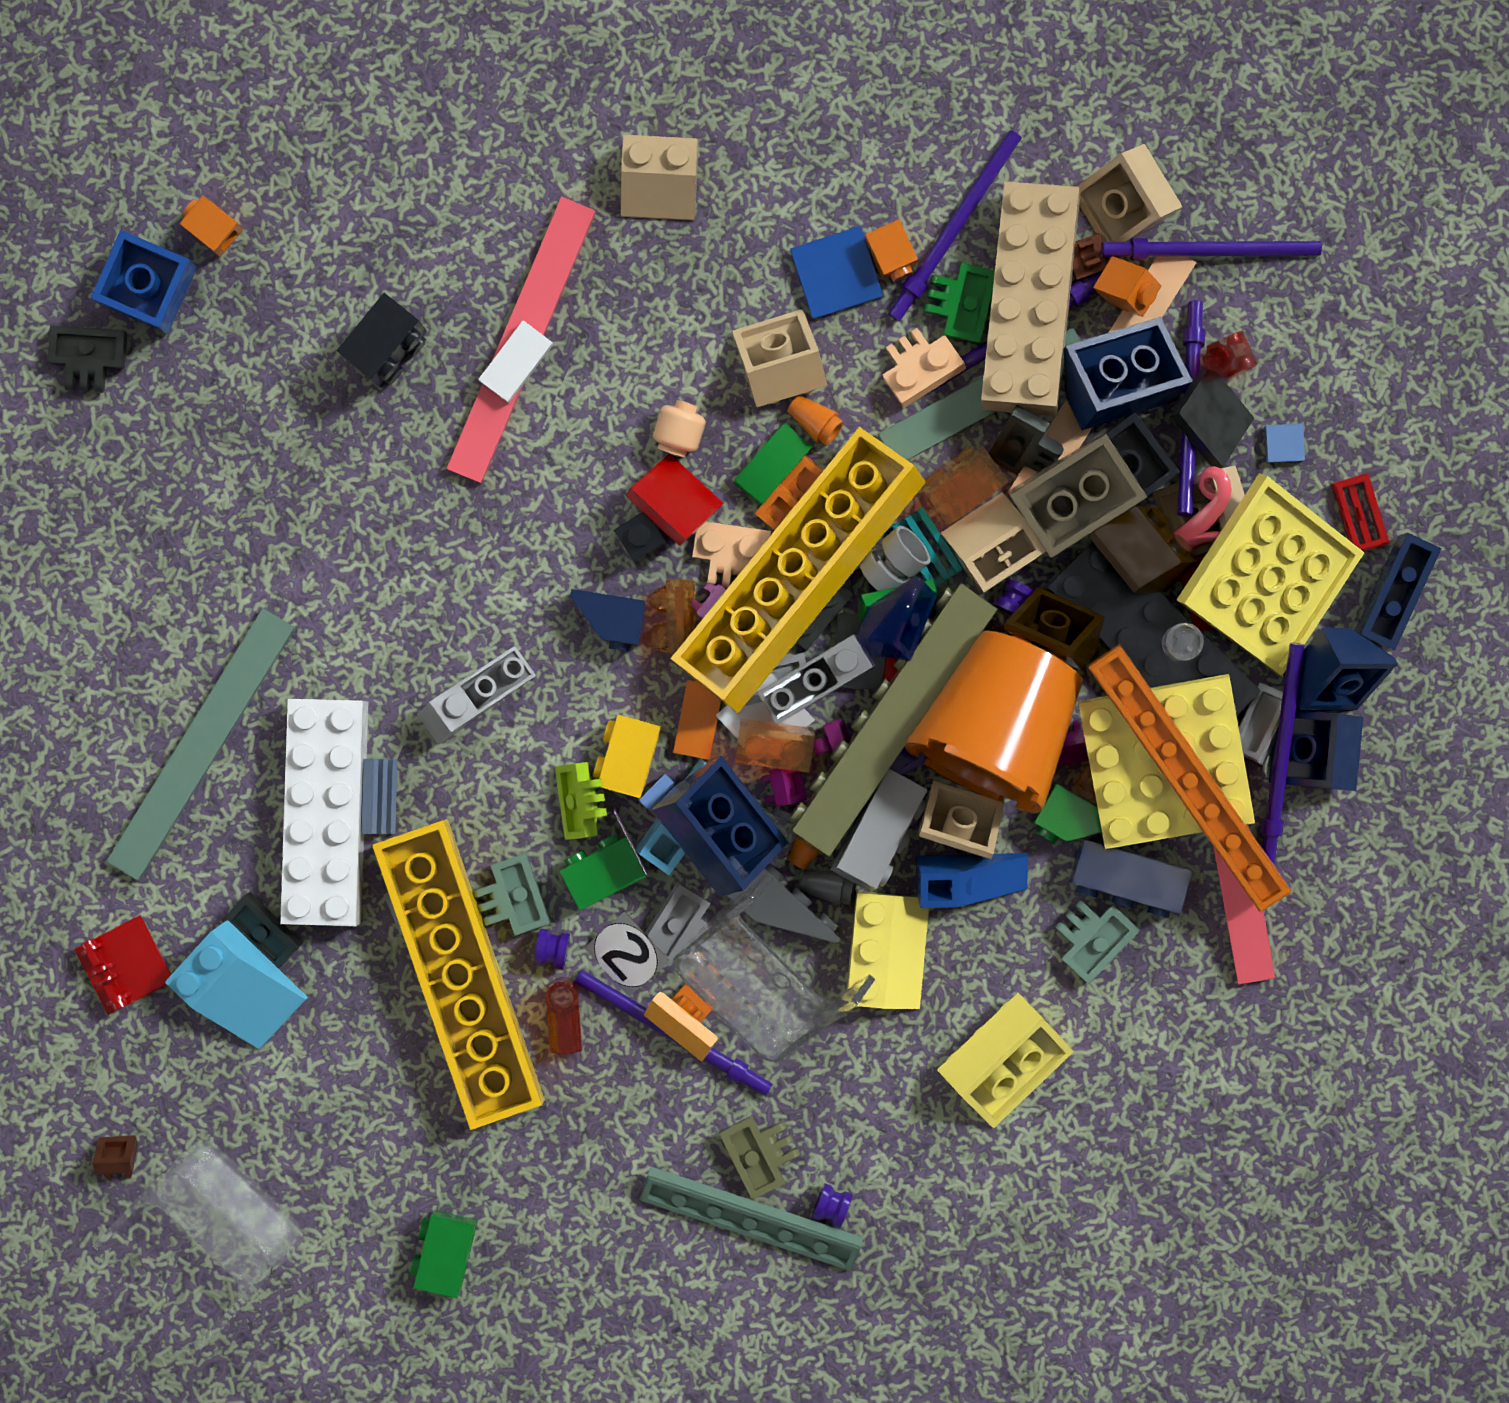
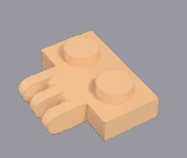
M916 327L910 333L917 344L912 346L908 339L902 336L898 339V342L904 349V352L899 354L897 348L892 343L885 347L896 366L884 373L883 378L903 408L966 369L964 361L945 335L929 345Z
M705 522L696 531L692 558L711 560L707 583L715 585L717 581L716 572L724 573L722 587L727 589L730 585L731 574H740L771 536V531Z

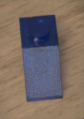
M911 578L871 604L865 619L860 625L857 639L874 656L911 661L937 594L921 578Z

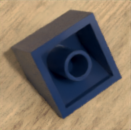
M1322 628L1314 634L1313 639L1304 649L1297 704L1300 710H1358L1398 663L1393 656L1351 628Z
M1296 711L1286 785L1356 791L1363 717L1339 713ZM1276 741L1272 747L1269 783H1271Z

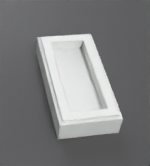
M523 320L478 380L506 402L510 403L554 344Z

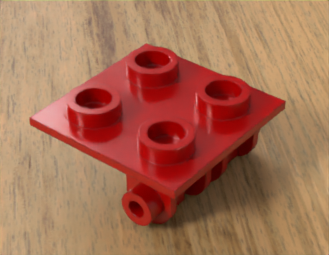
M141 915L95 939L93 938L82 943L74 949L107 1015L167 985L165 981L172 975Z

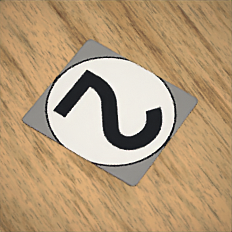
M626 912L618 916L584 947L629 997L669 962V959Z

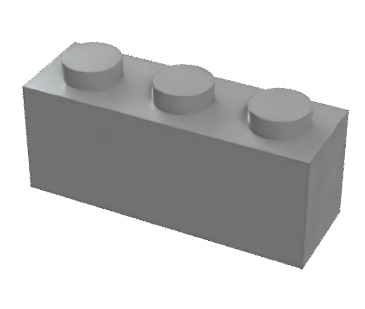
M889 769L858 814L830 870L868 891L877 889L878 885L883 887L893 871V867L889 864L895 852L900 854L910 838V834L906 831L912 819L917 821L926 807L927 801L923 800L927 789Z

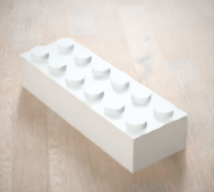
M288 699L280 924L357 926L361 924L364 834L361 833L363 761L367 758V701Z

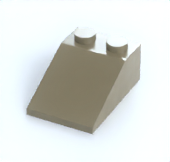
M1105 433L1014 487L1010 497L1052 558L1146 499L1147 495Z

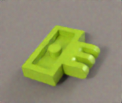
M588 762L555 766L565 840L598 836L597 817L607 816L606 808H597V802L605 801L604 793L595 794V788L603 786L602 779L592 780L588 769Z

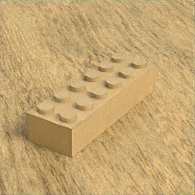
M1004 181L981 397L982 407L985 411L1012 413L1015 407L1019 405L1035 415L1058 416L1064 358L1063 349L1066 339L1080 203L1079 187Z

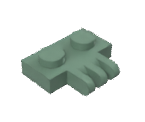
M527 853L490 865L496 883L473 891L475 898H481L487 894L491 898V901L477 905L479 912L494 908L496 915H489L482 919L484 926L509 918L513 933L516 936L551 923Z
M1080 900L1075 906L1086 916L1080 920L1074 913L1069 911L1065 917L1076 927L1070 931L1064 923L1059 922L1055 928L1073 944L1061 959L1087 984H1090L1140 930L1114 905L1111 904L1098 917Z

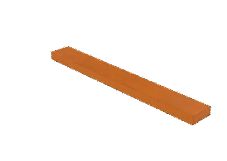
M1118 644L1090 663L1088 668L1258 911L1261 913L1292 893L1290 887L1121 645Z

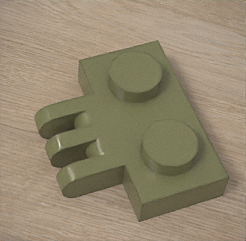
M751 1115L719 1131V1135L752 1200L784 1185L785 1180L778 1166L800 1155L797 1147L785 1153L781 1150V1148L794 1141L791 1134L778 1140L774 1136L787 1128L784 1121L760 1132Z

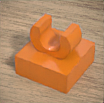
M688 981L671 999L700 1023L715 1007Z

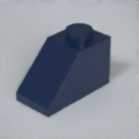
M571 589L570 597L603 641H609V649L631 652V645L640 646L646 601Z

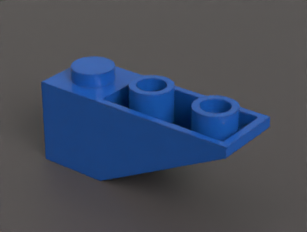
M1028 853L993 854L992 859L975 854L916 856V893L920 908L960 907L1027 889Z

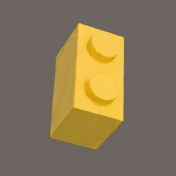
M618 714L616 721H608L603 738L604 742L609 743L605 757L598 756L593 777L602 779L603 786L601 788L642 798L661 726Z

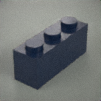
M1410 533L1399 535L1354 631L1385 652L1395 651L1442 548Z
M1081 839L1069 882L1077 884L1075 892L1097 898L1098 892L1102 891L1113 895L1111 901L1113 903L1133 908L1135 901L1149 905L1148 913L1169 918L1170 912L1181 914L1193 871L1115 848L1105 849L1104 845Z

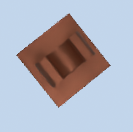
M1100 233L1075 242L1072 272L1076 282L1103 271L1109 262L1108 257L1101 256V243L1103 241Z
M136 1135L99 1137L92 1163L95 1175L104 1174L108 1180L112 1179L115 1173H125L126 1178H131L138 1150Z

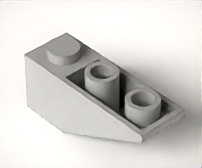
M853 634L757 693L777 725L876 667L859 636Z
M513 646L429 701L417 716L439 745L533 679L536 674L516 646Z

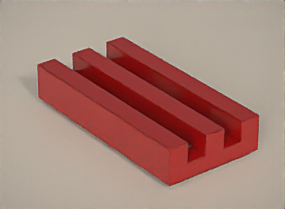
M1365 473L1332 483L1331 487L1347 539L1362 551L1390 544L1369 474ZM1358 483L1362 484L1378 539L1372 541L1355 486ZM1347 487L1364 544H1359L1342 488Z

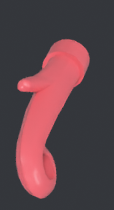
M1215 466L1203 470L1198 481L1202 494L1211 502L1173 531L1175 535L1185 539L1191 549L1216 540L1220 532L1206 531L1223 513L1230 500L1232 491L1230 478L1225 471ZM1211 479L1215 480L1217 491L1211 488Z

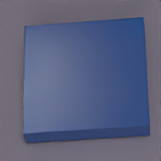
M861 226L790 248L812 320L883 298Z

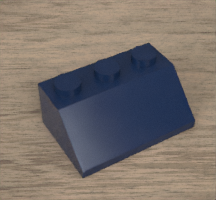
M1161 317L1066 345L1063 349L1066 399L1081 430L1127 417L1135 412L1139 413L1174 402L1193 382Z
M722 756L716 757L677 784L652 809L719 897L744 891L789 843Z

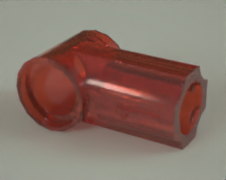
M1243 330L1207 345L1206 354L1202 358L1207 370L1215 371L1219 375L1226 374L1227 378L1235 376L1236 373L1244 369L1249 370L1258 365Z
M568 977L554 979L549 984L545 995L550 1053L572 1054L582 1051L580 991L574 980ZM566 987L572 992L573 999L568 1004H558L553 999L552 992L556 988Z

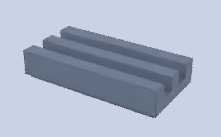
M364 759L362 834H395L398 760Z

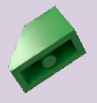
M1058 784L1052 785L1043 810L1040 813H1036L1032 820V823L1039 826L1035 833L1054 844L1058 838L1063 841H1071L1102 832L1098 807Z

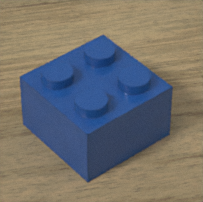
M120 230L91 295V299L105 308L169 334L197 266L186 257Z

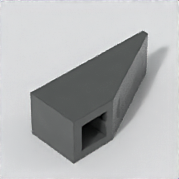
M771 863L764 868L744 891L728 894V897L755 922L838 943L841 939L835 933L840 927L824 912L819 917L808 908L812 901L797 887L790 892L781 883L785 876Z

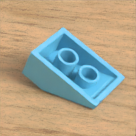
M228 920L213 929L165 981L192 1009L258 1049L276 1033L308 998Z

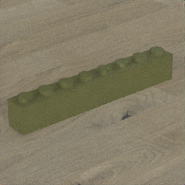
M960 583L954 586L952 590L946 587L935 603V606L939 609L932 620L926 617L914 633L918 641L910 651L905 648L894 662L893 667L898 669L890 682L883 679L872 695L876 702L870 711L867 712L863 709L853 722L851 728L855 730V733L847 743L842 740L830 757L834 764L827 774L821 771L809 787L813 794L806 805L800 802L789 816L788 821L792 825L788 832L822 856L830 857L904 748L908 737L997 611V608Z

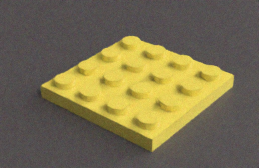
M1259 473L1177 598V601L1272 672L1283 677L1287 667L1290 643L1305 644L1364 555V552L1270 477Z
M1229 674L1151 688L1244 823H1255ZM1108 696L1078 701L1105 849L1203 832Z

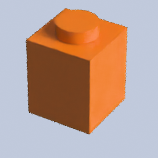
M204 195L198 201L194 199L186 206L182 213L184 219L180 222L182 227L219 257L225 253L243 231V228Z
M900 219L865 234L868 250L882 281L891 277L892 281L896 282L913 273L911 267L916 266L918 258Z
M1112 256L1093 288L1109 305L1144 317L1150 305L1155 301L1162 285L1146 268Z

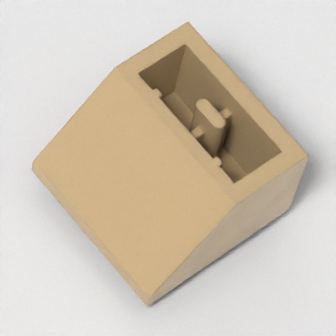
M1003 492L940 533L980 595L1047 552L1026 519Z

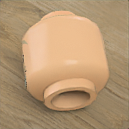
M676 400L675 406L664 405L660 408L652 432L653 439L659 443L658 449L681 457H686L687 452H694L698 449L706 425L705 419L696 413L698 406Z

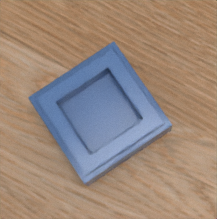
M1303 424L1264 426L1266 463L1305 461Z
M665 773L639 801L647 809H652L675 786V782Z

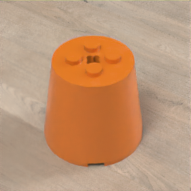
M983 631L908 737L905 748L912 756L918 757L920 753L926 757L923 765L978 795L1003 802L1004 798L1017 802L1015 808L1020 811L1040 813L1046 803L1083 679L1072 667L1065 663L1064 659L1032 645L1028 640L1020 636Z

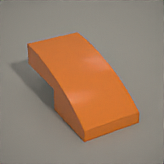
M807 455L804 456L755 514L775 531L823 472V469Z

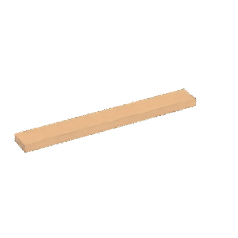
M1156 257L1148 269L1151 275L1162 285L1155 301L1150 305L1144 317L1122 310L1109 332L1155 318H1162L1197 262L1189 257ZM1066 399L1058 411V416H1055L1044 435L1063 446L1064 451L1058 458L1060 460L1079 449L1092 428L1081 430ZM1024 465L1007 494L1010 495L1014 487L1037 472Z

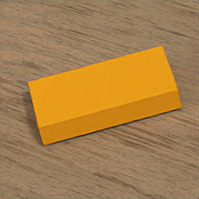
M659 992L653 998L644 1013L646 1018L701 1062L718 1040L715 1034L662 992Z

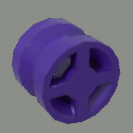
M1007 578L1004 583L1005 590L1002 596L997 597L993 605L1012 615L1034 590Z
M541 928L536 944L534 965L542 966L547 963L553 964L556 969L564 970L570 933L562 932L560 935H554L549 930Z
M824 1183L811 1218L818 1221L822 1219L828 1220L833 1227L840 1229L848 1212L853 1194L847 1191L842 1193L836 1192L831 1185Z

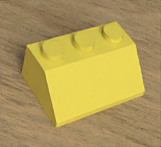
M856 891L846 993L847 1005L882 1009H920L929 908H920L918 897Z
M1017 993L1012 999L1003 1004L990 1020L977 1029L967 1042L955 1053L951 1054L946 1062L937 1070L958 1094L990 1126L995 1128L1074 1051L1045 1019Z

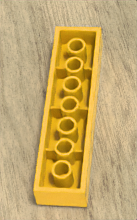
M859 427L670 659L687 675L738 714L926 483L917 468Z
M448 819L373 844L380 870L470 1130L542 1106L545 1099Z

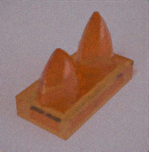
M684 579L666 580V584L657 588L649 596L647 603L657 612L667 615V621L654 625L643 634L641 639L648 646L658 651L666 652L669 655H674L696 628V610L692 606V601L695 599V581Z

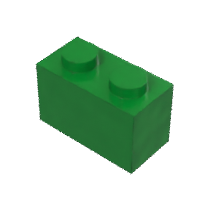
M616 833L597 843L600 848L599 851L587 856L583 850L564 860L567 867L560 870V873L580 911L648 876V874H645L627 836L620 839Z
M434 1210L430 1219L424 1217L419 1233V1240L425 1241L422 1254H415L410 1270V1276L416 1277L413 1288L458 1298L461 1293L478 1220L439 1210Z

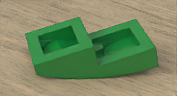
M784 423L735 478L733 484L761 506L802 458L810 452L813 446Z

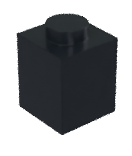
M643 512L614 530L635 565L667 545L652 520Z

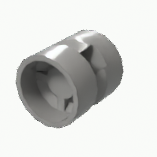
M898 526L883 539L882 546L875 545L860 563V568L868 582L876 590L881 591L903 586L908 580L907 576H915L930 563V555L925 545L915 533L904 526Z

